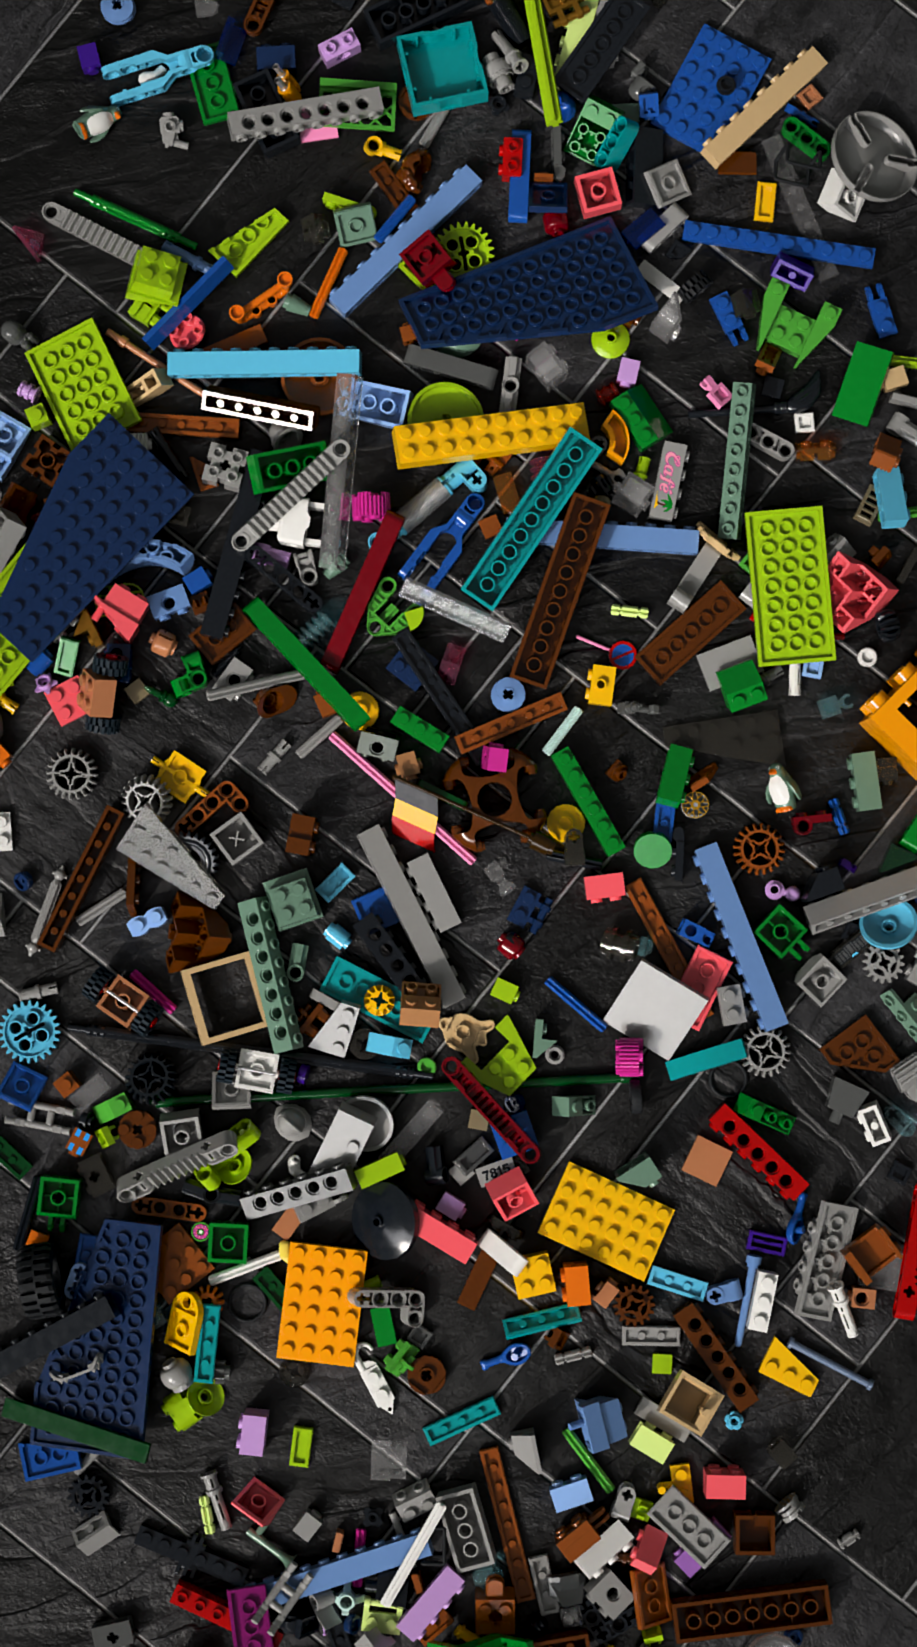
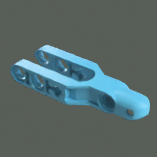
M199 45L169 55L151 50L105 65L101 68L105 80L115 79L161 63L166 64L170 69L163 77L141 83V86L129 90L123 89V92L110 96L111 106L120 107L166 92L176 78L194 73L200 68L211 65L214 62L215 54L209 46Z

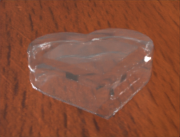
M195 0L197 18L213 16L218 12V6L214 0Z

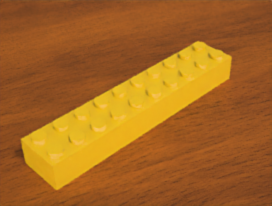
M584 402L394 426L392 430L398 470L508 456L509 454L516 455L554 450L569 427H572L590 440Z

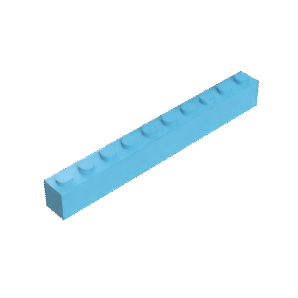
M329 346L326 347V350H318V347H307V350H299L298 347H288V350H280L277 347H270L268 350L249 348V351H242L241 348H231L230 351H223L221 348H212L211 351L195 348L192 349V352H185L184 349H173V352H167V375L171 379L362 376V352L355 346H346L345 349Z

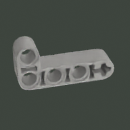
M706 542L666 604L683 614L721 553Z
M353 1287L347 1294L348 1301L357 1307L401 1308L400 1319L404 1324L416 1328L423 1323L425 1296L421 1291L414 1288ZM379 1293L380 1297L378 1301L375 1302L374 1298L376 1294ZM397 1293V1300L393 1302V1296ZM415 1294V1300L411 1302V1296ZM360 1295H363V1296H365L366 1299H364V1298H357V1297H360ZM414 1313V1319L410 1322L409 1318Z

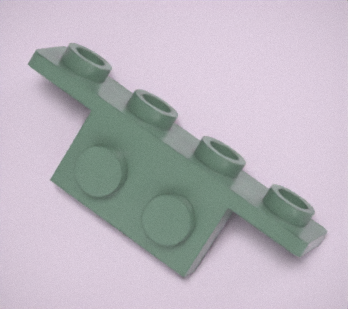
M892 988L883 992L880 997L884 1004L892 1011L896 1019L917 1043V994L913 993L903 1002Z

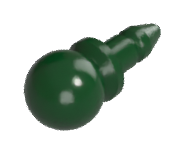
M149 685L144 686L148 693L159 698L158 701L163 702L166 707L172 708L177 705L178 699L174 693H167V690L162 692Z

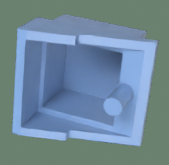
M598 1396L587 1400L574 1398L579 1420L568 1423V1428L572 1431L581 1427L585 1444L592 1454L609 1449L610 1444L628 1437L626 1432L627 1424L623 1419L622 1405L618 1398Z

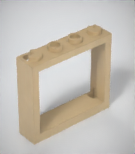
M249 951L180 971L202 1046L267 1027ZM244 959L262 1022L209 1038L191 974Z

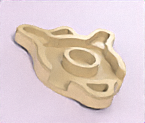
M701 521L697 522L696 526L700 532L699 534L706 542L733 561L740 560L741 556L733 548L729 550L727 543L722 538H718V535Z
M467 1013L442 1017L439 1020V1028L442 1030L448 1046L455 1051L462 1052L476 1064L479 1061L476 1046L484 1047L487 1045V1033L494 1029L495 1022L491 1019L478 1020Z

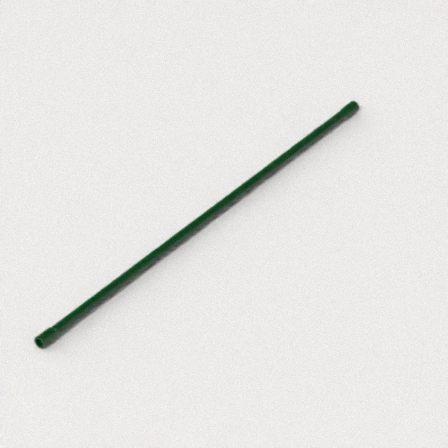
M616 1073L532 1077L527 1078L518 1088L629 1083L631 1079L640 1080V1076L620 1077ZM452 1082L292 1090L291 1095L273 1091V1094L251 1092V1102L460 1090ZM482 1084L487 1090L492 1089V1088H490V1087H488V1086ZM212 1094L164 1096L166 1101L163 1102L161 1099H158L159 1103L156 1105V1108L212 1104Z

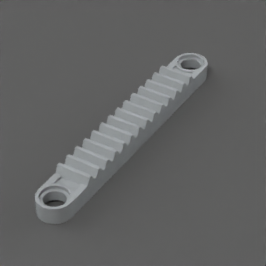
M47 202L42 207V215L47 222L130 265H133L137 250L142 249L138 244H134L132 241L55 202ZM49 208L57 209V214L54 217L47 216Z
M338 438L326 447L234 533L231 540L233 548L237 551L247 550L277 523L280 518L289 512L292 507L349 455L350 444L348 441ZM338 443H343L346 446V451L343 454H338L335 451V446ZM244 536L247 540L246 545L238 546L235 541L236 538Z

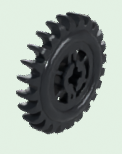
M181 830L179 837L176 832H173V839L167 836V843L161 842L162 848L159 847L157 849L160 855L156 856V859L161 861L156 865L162 868L159 873L166 874L164 880L170 879V885L176 883L177 889L183 886L184 890H187L188 886L195 890L196 885L199 888L203 887V883L208 885L209 879L212 880L215 877L212 873L218 872V868L215 867L220 864L219 861H215L219 854H213L217 847L210 848L212 840L205 843L206 835L199 838V832L197 831L192 836L191 830L188 831L187 835ZM176 854L179 859L174 861V855ZM197 861L202 863L200 868L196 865ZM179 864L180 868L183 869V872L177 869L175 865Z

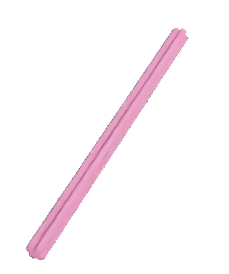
M334 731L329 736V740L395 798V784ZM437 822L435 834L469 865H472L477 860V857L461 845Z

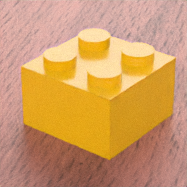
M544 1250L523 1255L529 1262L518 1277L513 1275L518 1300L555 1292L556 1286L548 1251Z

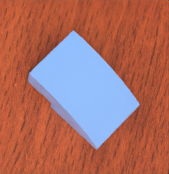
M0 411L1 483L15 463L32 430Z

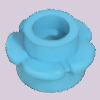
M731 1411L726 1414L724 1421L728 1429L738 1430L742 1427L744 1418L739 1412Z

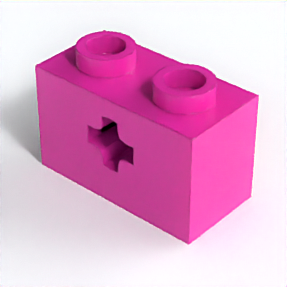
M489 742V746L483 745L480 768L506 773L509 749L504 748V744Z

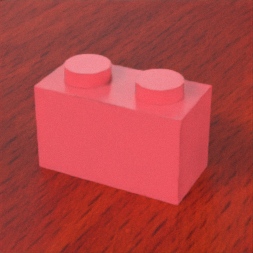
M623 872L583 877L586 900H591V904L600 903L602 898L610 897V901L622 900L621 896L626 895Z
M649 1524L643 1529H639L636 1535L637 1545L632 1548L630 1553L632 1558L630 1565L652 1575L660 1562L668 1534Z

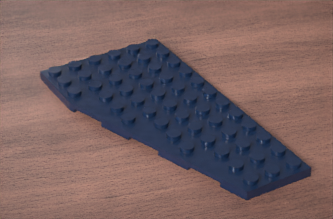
M611 216L454 277L456 286L450 292H443L437 285L398 299L399 305L421 349L601 332L658 310V304Z
M110 413L68 454L0 597V633L32 663L94 600L95 595L97 596L194 496L174 474Z
M112 1218L104 1220L96 1239L95 1247L72 1296L73 1299L68 1311L70 1310L71 1313L77 1311L76 1307L84 1302H87L89 1305L94 1302L93 1297L104 1293V1295L111 1293L122 1314L49 1352L39 1380L35 1384L34 1405L145 1441L163 1225ZM98 1352L103 1353L104 1362L100 1365V1370L96 1369L95 1373L92 1371L69 1379L68 1383L63 1381V1384L56 1380L53 1381V1378L49 1375L51 1370H56L60 1373L68 1372L70 1375L88 1369L87 1365L94 1361ZM31 1426L30 1445L125 1458Z

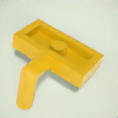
M689 1462L670 1464L671 1481L659 1482L657 1484L659 1494H665L666 1490L674 1484L694 1503Z

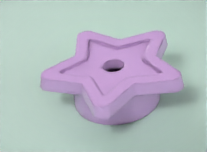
M51 673L40 675L35 679L37 685L35 692L44 691L50 694L51 688L57 685L58 681L52 679Z

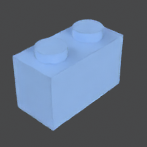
M581 1473L572 1475L569 1480H557L549 1486L556 1513L594 1501L586 1474L581 1475Z

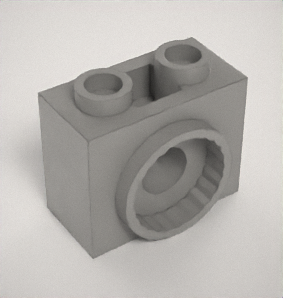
M605 1566L603 1568L604 1572L597 1579L593 1577L583 1588L587 1592L585 1595L592 1604L596 1602L600 1606L598 1611L605 1618L609 1616L614 1621L634 1599L633 1594ZM614 1588L613 1593L608 1595L609 1589Z

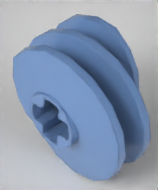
M102 0L101 12L109 23L122 25L135 17L136 5L134 0ZM120 5H121V7H122L121 9H118V8H117V9L115 10V7H116V6L120 7Z
M511 677L500 679L491 690L493 705L502 712L518 710L525 700L524 686L519 680ZM505 690L507 692L512 691L513 694L511 696L513 698L504 699L503 696H505V694L503 692Z

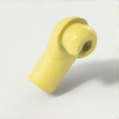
M282 1240L279 1243V1255L288 1264L290 1242Z

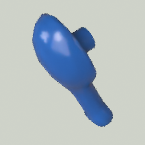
M802 1192L798 1196L795 1212L786 1228V1238L792 1245L797 1244L801 1235L805 1233L802 1213L808 1197L806 1192Z
M512 1343L505 1348L501 1355L491 1359L480 1360V1365L484 1371L499 1363L515 1366L521 1365L530 1358L531 1348L525 1343Z

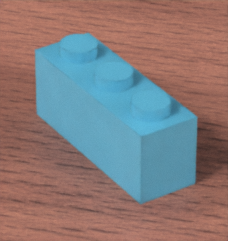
M899 466L897 468L893 467L890 473L877 468L872 478L882 529L903 528L911 516L910 510L906 506L907 493L903 490L904 476L900 473Z

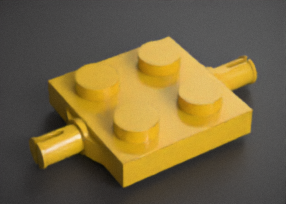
M174 750L165 761L156 756L151 760V763L160 768L155 780L161 777V784L167 782L165 789L170 788L171 792L169 793L185 804L195 792L204 798L207 796L206 794H209L210 791L200 786L207 771Z

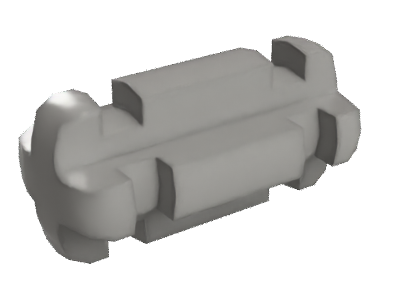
M853 1529V1532L849 1531L841 1536L842 1539L839 1540L838 1538L837 1543L841 1549H845L846 1545L847 1547L856 1542L857 1538L860 1539L861 1536L857 1529Z

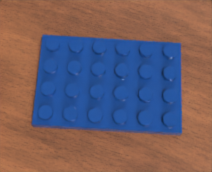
M704 23L659 106V116L651 121L650 126L663 130V133L701 152L704 148L702 144L709 137L714 139L718 135L716 131L723 124L729 125L731 123L729 119L737 111L741 113L745 110L743 106L753 96L772 59ZM722 76H730L735 80L736 87L730 95L725 96L717 91L716 84Z

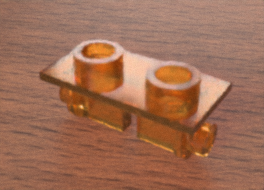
M821 440L820 443L801 441L800 444H795L797 450H799V452H796V459H800V461H814V453H817V460H831L835 458V450L832 449H836V445L830 440Z

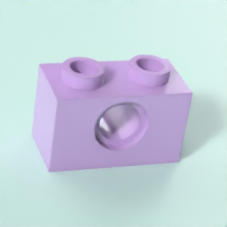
M351 27L318 44V51L327 69L360 53L361 44Z

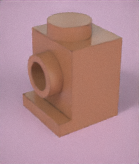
M610 1276L604 1282L601 1280L594 1289L596 1291L595 1294L592 1291L590 1292L591 1298L606 1309L620 1291L617 1287L618 1283Z

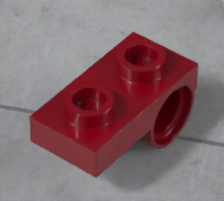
M826 810L815 811V815L807 816V812L796 813V817L791 818V825L796 834L806 835L811 832L813 823L833 821L832 813L827 814ZM800 821H804L807 824L805 832L798 829Z

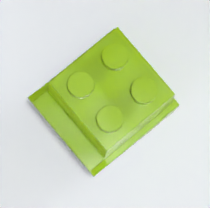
M143 245L142 249H138L135 254L125 298L177 307L188 263L180 262V256Z

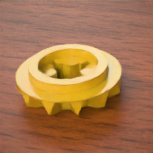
M375 985L369 988L364 996L366 1009L375 1016L388 1014L395 1004L393 992L384 985ZM380 992H382V999L388 1003H381L377 1009V1002L371 998H378Z

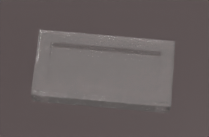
M97 1073L75 1092L69 1100L80 1113H83L111 1086Z

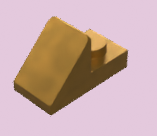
M83 610L74 637L79 638L89 633L90 635L87 638L91 646L95 645L97 649H100L105 644L93 619H91L89 611Z

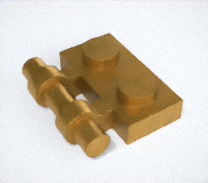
M542 0L549 17L558 15L559 19L552 22L555 29L560 26L565 27L569 22L577 18L581 19L590 12L588 5L583 7L579 5V3L585 0ZM573 6L574 11L564 15L563 11Z

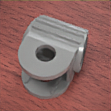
M914 1052L890 1068V1073L900 1093L904 1092L909 1099L917 1102V1053Z

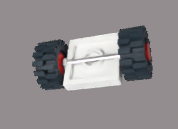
M222 1047L216 1082L232 1084L235 1069L237 1071L235 1088L273 1094L275 1078H278L276 1092L292 1094L298 1060L282 1058L280 1071H277L280 1055L241 1048L239 1063H236L238 1050Z

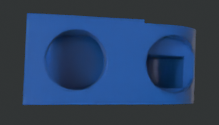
M684 917L676 931V934L710 948L716 935Z

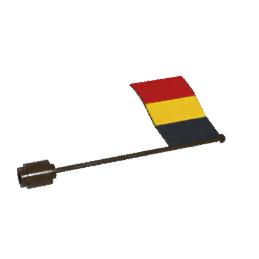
M397 774L392 775V780L395 781V803L392 815L393 834L432 852H436L435 832L439 816L438 799L527 838L530 849L544 855H552L557 841L553 840V837L538 830L535 833L531 832L530 835L525 834L398 777Z

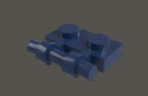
M524 885L506 920L523 929L526 923L529 922L532 924L529 932L536 935L538 929H541L543 926L542 922L546 914L550 913L552 909L550 907L553 900L547 897L542 904L538 901L542 894ZM537 907L540 911L534 919L530 916L534 908Z

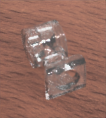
M496 860L483 868L490 881L496 882L499 886V893L502 898L517 888L514 883L505 879L503 876L505 872Z

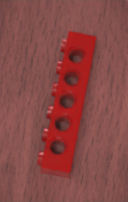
M722 1102L707 1118L710 1121L708 1125L716 1133L720 1130L725 1135L722 1139L730 1146L734 1144L738 1148L737 1153L744 1160L748 1157L753 1162L751 1166L758 1173L762 1171L766 1174L765 1180L771 1186L776 1184L781 1189L779 1193L786 1200L791 1198L794 1201L810 1185L726 1103ZM726 1121H733L734 1127L732 1130L726 1131L724 1129ZM742 1134H746L748 1137V1141L745 1144H739L738 1137ZM755 1148H761L762 1154L758 1158L752 1156V1151ZM770 1161L776 1163V1168L773 1171H767L766 1165ZM783 1175H789L790 1181L786 1185L780 1182Z
M180 1578L169 1602L232 1631L228 1601ZM278 1629L275 1635L272 1636L274 1647H278L283 1638L284 1632L281 1629Z

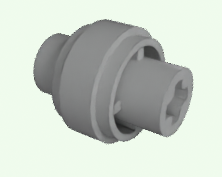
M497 52L487 54L482 59L485 66L483 70L487 85L493 89L497 88L500 94L510 92L515 86L512 81L514 77L512 66L507 64L505 58H500Z

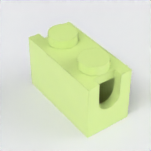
M639 1421L628 1440L629 1444L663 1465L675 1445L672 1440L673 1437L665 1431H662V1433L655 1430L656 1426L648 1421L645 1423Z

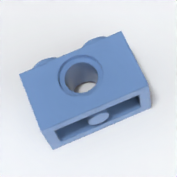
M183 584L146 597L154 619L156 621L160 620V622L171 619L170 615L176 613L178 615L189 612V608H192ZM169 599L175 601V605L171 609L165 607V602Z

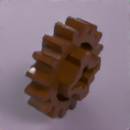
M634 1283L631 1284V1288L624 1285L625 1290H620L618 1292L619 1297H614L617 1303L612 1304L613 1308H618L614 1313L615 1315H621L619 1321L621 1322L625 1319L627 1326L630 1322L633 1323L634 1327H636L637 1322L644 1325L643 1319L649 1321L648 1314H654V1311L650 1309L655 1306L654 1302H650L654 1297L653 1295H647L649 1290L647 1288L642 1290L641 1284H639L638 1288H635ZM632 1292L640 1293L643 1296H634ZM626 1295V1302L621 1306V1301ZM631 1301H634L635 1303H638V1304H636V1306H637L636 1309H633V1307H630V1306H631ZM647 1304L645 1312L641 1314L642 1307ZM631 1313L634 1314L635 1317H628L625 1314Z

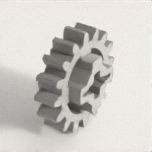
M871 946L868 947L869 953H863L867 958L861 961L866 963V966L862 969L869 971L866 976H873L872 981L876 982L879 979V982L883 984L886 979L888 983H891V977L898 979L896 973H903L900 966H904L905 963L900 962V959L904 958V955H898L899 948L888 950L893 956L885 954L883 950L887 949L873 948ZM875 953L876 957L874 961L871 962V958ZM882 959L887 960L885 967L879 965ZM896 963L894 970L891 972L892 965ZM873 970H880L883 976L876 974Z

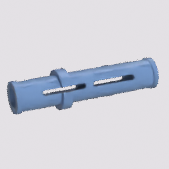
M168 240L162 245L161 251L180 256V261L188 263L194 271L198 270L205 274L213 266L203 260V257H197Z

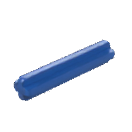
M412 195L406 196L374 235V239L377 242L383 243L414 206L416 199Z

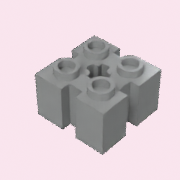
M211 442L207 456L208 461L211 463L210 465L205 464L201 478L202 483L216 487L218 483L224 484V489L239 493L243 474L240 473V470L245 471L247 465L246 457L249 456V452L237 448L230 452L227 451L226 445ZM228 464L230 468L223 471L221 465Z

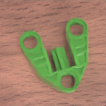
M385 577L380 581L368 605L367 631L372 636L396 635L405 628H409L404 613H401L390 626L387 625L400 611L392 603L379 616L376 615L396 592L397 584L391 577ZM385 581H391L394 584L391 591L383 589L382 586ZM412 604L405 612L412 610L414 607H422V605ZM373 622H378L381 625V629L377 633L370 630V625Z

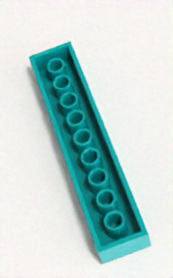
M572 427L567 429L460 590L491 611L495 609L602 451L601 447Z

